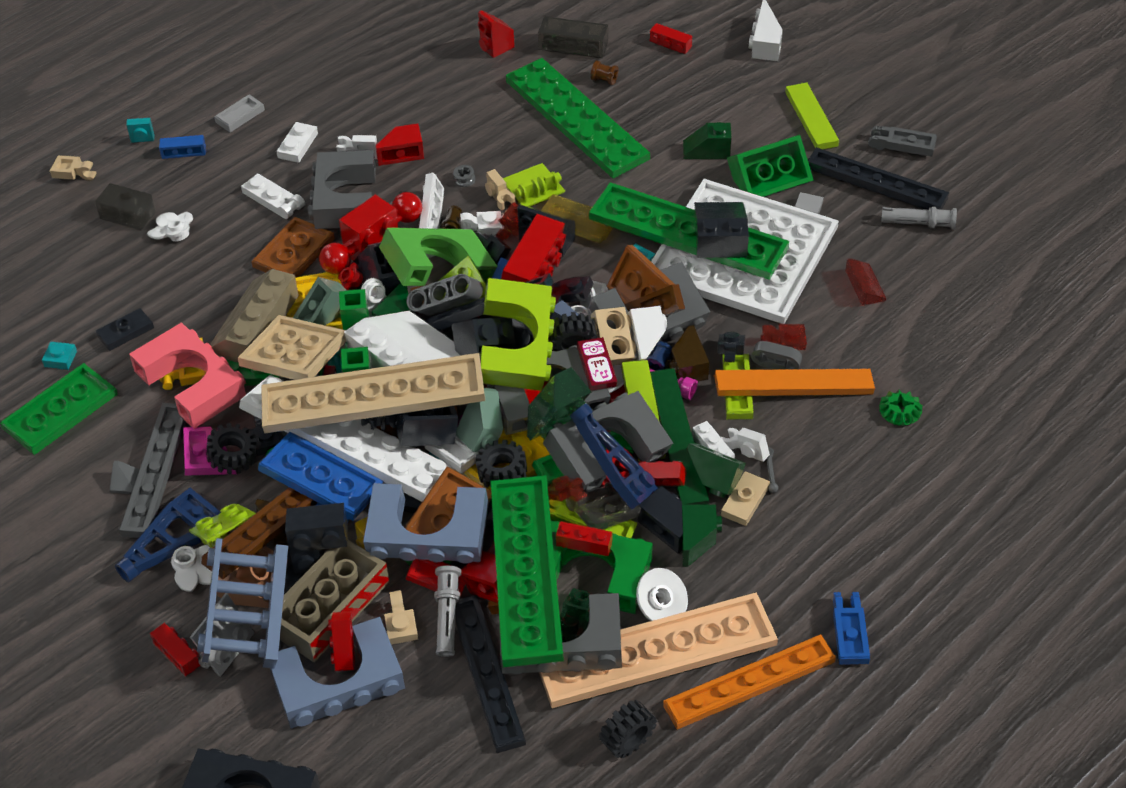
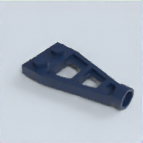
M585 403L569 417L575 423V426L615 490L632 510L658 489L655 485V480L593 418L592 413L594 411ZM612 457L616 458L629 471L627 478L621 476L612 462Z
M187 489L163 509L123 556L124 558L115 564L116 571L123 580L129 583L142 571L171 558L178 548L183 546L193 547L201 543V539L190 532L179 538H173L165 530L176 518H181L193 528L196 526L197 521L205 517L212 518L221 512L193 489ZM156 537L167 545L162 550L153 554L144 549Z

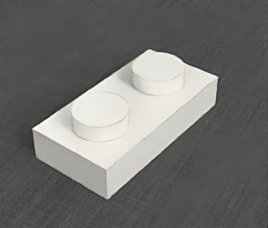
M295 122L277 150L278 158L299 163L318 134L317 126Z

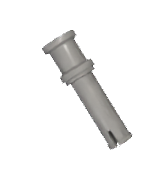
M882 207L881 223L928 225L930 229L938 226L950 227L951 230H955L957 208L940 210L932 207L929 210Z
M440 566L435 569V574L438 576V589L434 593V598L438 602L436 655L449 657L455 654L456 603L460 599L458 577L461 576V569L455 566Z

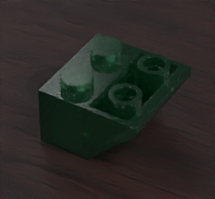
M572 367L554 375L528 406L527 437L530 441L539 436H542V438L547 437L549 431L556 428L554 425L562 422V424L571 420L569 416L586 403L585 399L592 393Z

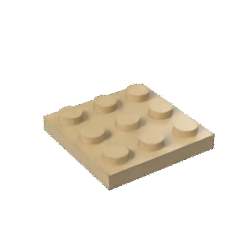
M278 315L238 357L239 366L293 380L315 377L346 342L344 334L346 330Z

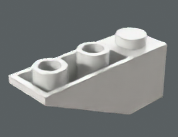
M766 0L762 1L761 9L757 8L748 48L752 49V58L778 61L783 30Z

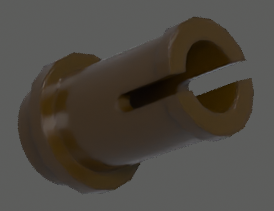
M453 205L447 209L446 219L443 220L441 225L442 229H460V214H462L460 207Z

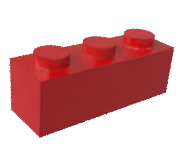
M658 23L650 30V42L686 54L692 47V35Z
M641 461L638 463L644 471L652 475L656 486H684L686 469L682 462L656 461L655 463Z
M560 521L556 533V546L604 556L609 555L612 545V531Z
M333 612L332 618L328 620L329 631L332 630L330 647H333L334 653H331V664H335V671L354 670L355 651L351 612Z
M164 622L150 633L152 642L186 677L200 666L198 662L200 656L194 648L190 649L188 647L189 645L183 637L179 638L177 636L178 633L172 626L169 628Z

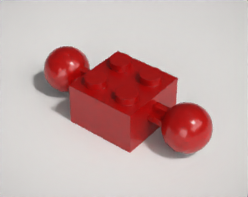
M403 192L394 198L391 205L375 194L339 219L343 245L340 243H330L323 247L319 255V262L323 270L330 274H340L343 269L350 266L351 260L354 261L368 245L381 242L387 228H398L399 221L403 223L416 221L421 216L423 209L420 198L414 193Z

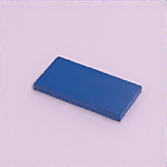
M289 432L258 466V471L322 505L344 503L346 517L352 521L369 504L373 483L383 484L384 482L292 432Z

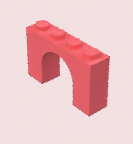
M182 322L129 354L134 372L148 385L183 367H195L206 372L199 382L174 397L179 415L194 429L235 404L246 395L244 388L246 381L239 371H234L224 357L216 355L209 343L204 344L199 339L197 333L193 329L189 330Z

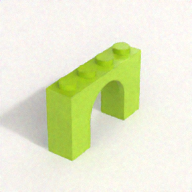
M488 278L483 314L513 318L521 321L531 330L534 341L520 349L482 346L480 363L483 384L542 391L544 381H549L551 374V365H547V358H551L553 342H548V335H552L554 329V319H550V313H554L556 297H551L552 286Z

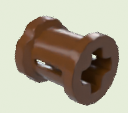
M596 60L591 69V80L596 81L599 79L614 85L618 77L619 67L616 65L612 67L604 65Z

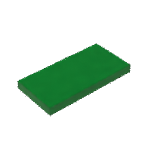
M83 363L2 420L0 425L11 437L33 455H36L118 395V392L113 385Z

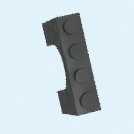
M374 150L317 152V161L312 163L313 176H311L312 190H310L311 205L308 208L309 219H314L315 229L340 228L339 219L371 198L372 192L337 193L333 190L347 184L375 183L376 165Z
M679 262L660 270L674 284H679L685 309L666 318L667 328L659 341L667 338L671 340L676 339L691 325H694L696 330L702 328L706 324L710 310L684 264ZM613 288L593 296L589 310L593 313L595 310L625 307L617 290ZM607 320L608 326L612 329H616L615 323L611 320ZM612 345V350L616 354H621L619 347Z
M577 345L557 352L552 351L551 358H547V365H551L550 378L559 380L571 388L579 408L585 403L592 410L601 403L609 404L611 396L607 388L590 391ZM487 384L488 388L498 391L505 434L510 435L532 429L534 413L523 388Z
M639 391L630 395L628 393L621 394L614 402L610 404L604 402L593 409V418L605 430L621 435L629 443L640 461L653 462L663 457L673 445L672 440ZM572 419L565 424L559 422L549 428L548 435L543 444L577 497L600 487L606 478V474Z
M619 593L589 595V625L581 636L572 641L562 643L564 661L503 668L500 636L502 674L550 673L552 671L577 672L582 670L622 668Z

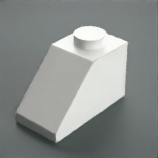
M660 306L630 309L626 314L631 319V340H634L636 344V354L633 361L645 360L666 331L667 320L666 316L662 314Z

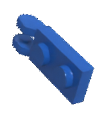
M834 592L833 618L839 665L869 664L870 652L864 608H861L859 592L851 593L850 604L852 608H843L841 592Z

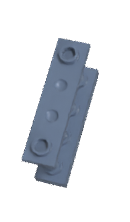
M216 538L215 547L208 549L207 566H212L205 634L199 633L197 652H203L202 662L207 663L210 650L258 654V657L263 658V668L275 669L278 661L288 546L276 545L274 554H268V557L221 552L222 539ZM220 564L265 568L266 572H272L271 582H266L265 585L218 580ZM221 592L264 597V600H269L268 611L263 610L262 613L215 609L216 594ZM213 621L261 625V628L266 629L265 639H260V642L212 638Z

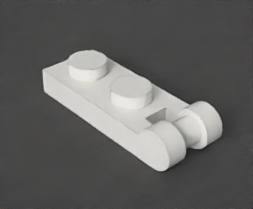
M256 174L241 186L243 194L285 219L291 217L294 210H300L305 206V201L300 195H293L260 174Z

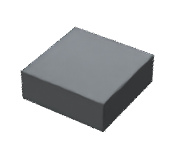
M800 192L795 207L819 214L824 197Z

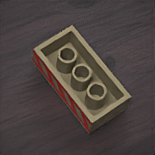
M349 540L347 541V547L329 549L284 595L280 641L290 647L295 646L297 652L315 662L330 646L332 630L329 631L328 620L332 618V613L351 612L353 622L388 585L389 578L386 562L374 555H370L368 551Z

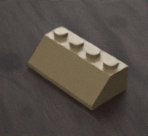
M271 269L254 279L210 343L215 354L239 363L238 357L278 315L286 316L299 296L295 275Z

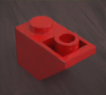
M483 10L479 11L478 28L481 49L495 58L515 48L514 30L501 19Z

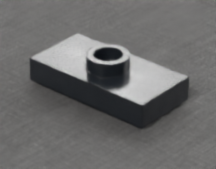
M139 308L96 330V334L105 347L111 351L154 329V325L144 311Z

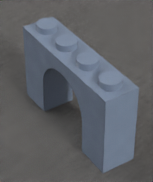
M373 483L363 541L365 550L370 555L376 556L379 559L401 558L406 561L429 559L433 562H442L443 560L458 561L460 563L481 562L489 504L486 488L458 487L454 514L447 526L433 534L419 535L406 530L401 525L405 504L402 485Z
M380 617L352 626L355 644L362 663L357 673L343 683L324 685L310 679L303 669L295 646L278 651V661L275 669L270 668L290 728L306 726L314 720L325 716L337 715L342 710L354 706H363L371 700L382 696H391L399 690L405 689L402 670Z

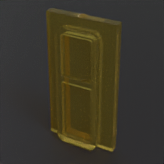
M552 194L542 208V211L575 221V235L598 243L606 240L613 227L589 220V211L592 207Z

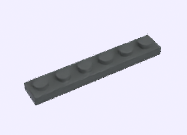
M162 403L120 527L122 537L139 538L156 518L182 438L183 427L186 425V421L178 413L176 404Z

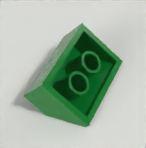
M800 135L727 157L733 181L739 189L761 197L813 181Z

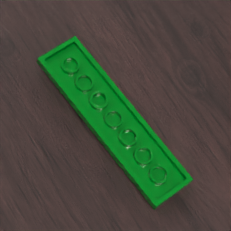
M543 58L506 74V82L610 177L615 178L650 160V152Z
M610 182L589 211V220L697 255L694 209ZM748 227L747 258H705L770 280L789 248V241Z
M547 475L491 481L503 668L564 661Z

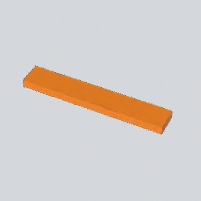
M871 369L715 370L714 375L718 396L873 395L875 391Z
M820 634L663 701V707L678 730L835 663L836 656Z

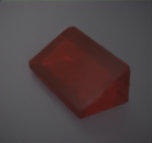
M847 259L845 271L861 304L867 305L886 301V296L870 264L855 259Z

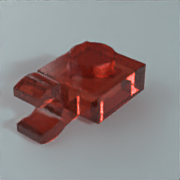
M515 202L509 205L498 220L503 226L495 235L502 241L506 240L511 233L515 237L519 235L518 205Z
M779 324L778 329L772 325L762 326L763 335L760 336L761 341L776 343L797 350H806L807 340L804 324Z
M568 476L558 477L552 481V485L548 486V496L551 500L563 501L570 498L577 502L587 497V493L582 492L584 491L583 481L579 477L571 479Z

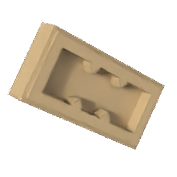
M745 471L723 506L721 516L747 526L766 494L770 481Z

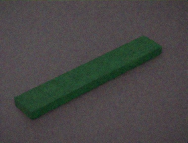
M675 369L651 371V380L660 424L673 442V445L667 452L669 462H682L686 469L684 486H676L678 497L682 504L709 505L706 487L702 485L687 450L689 443H694Z

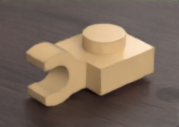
M58 155L50 169L52 178L74 180L76 175H79L85 180H93L96 175V171H90L93 162H81L80 157Z
M495 169L486 172L487 183H485V188L488 195L493 196L497 201L498 208L504 210V202L506 201L514 206L515 195L507 189L503 178Z
M401 590L389 592L393 613L384 614L391 645L418 640L413 609L404 611Z

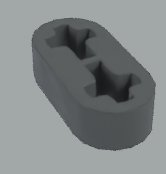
M759 341L755 344L751 358L756 364L775 370L799 369L802 354L792 347Z

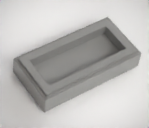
M247 95L214 116L215 122L227 131L232 132L265 110L264 104L251 95Z

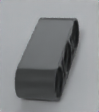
M458 274L412 290L407 297V306L412 311L432 316L479 299L483 293V286L477 279L465 274Z

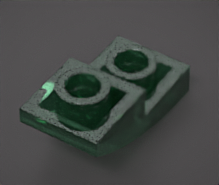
M573 588L563 602L562 613L560 614L562 642L572 641L586 631L590 622L589 595L591 593Z

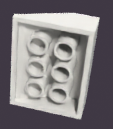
M410 311L364 318L344 331L348 348L368 347L371 369L460 356L455 351L454 341Z

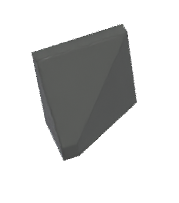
M114 461L110 492L132 494L140 469L120 461Z

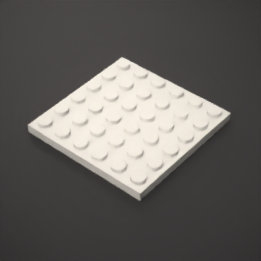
M703 179L686 207L694 209V202H743L749 228L789 241V248L771 279L768 280L705 258H697V255L664 244L661 245L651 262L659 270L682 262L703 298L785 324L836 232L839 221Z

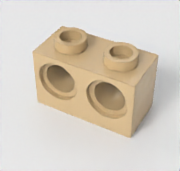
M625 307L595 310L590 316L595 322L597 338H604L612 366L621 365L622 362H630L635 357L636 344L634 340H631V319L629 315H626ZM607 320L613 321L616 325V329L610 328L607 324ZM612 345L618 346L621 354H616L612 350Z

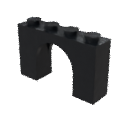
M198 748L182 787L239 788L255 785L263 788H320L316 771L306 766L291 767L275 760H268L266 762L253 759L245 754L235 756L225 754L218 749L205 750Z

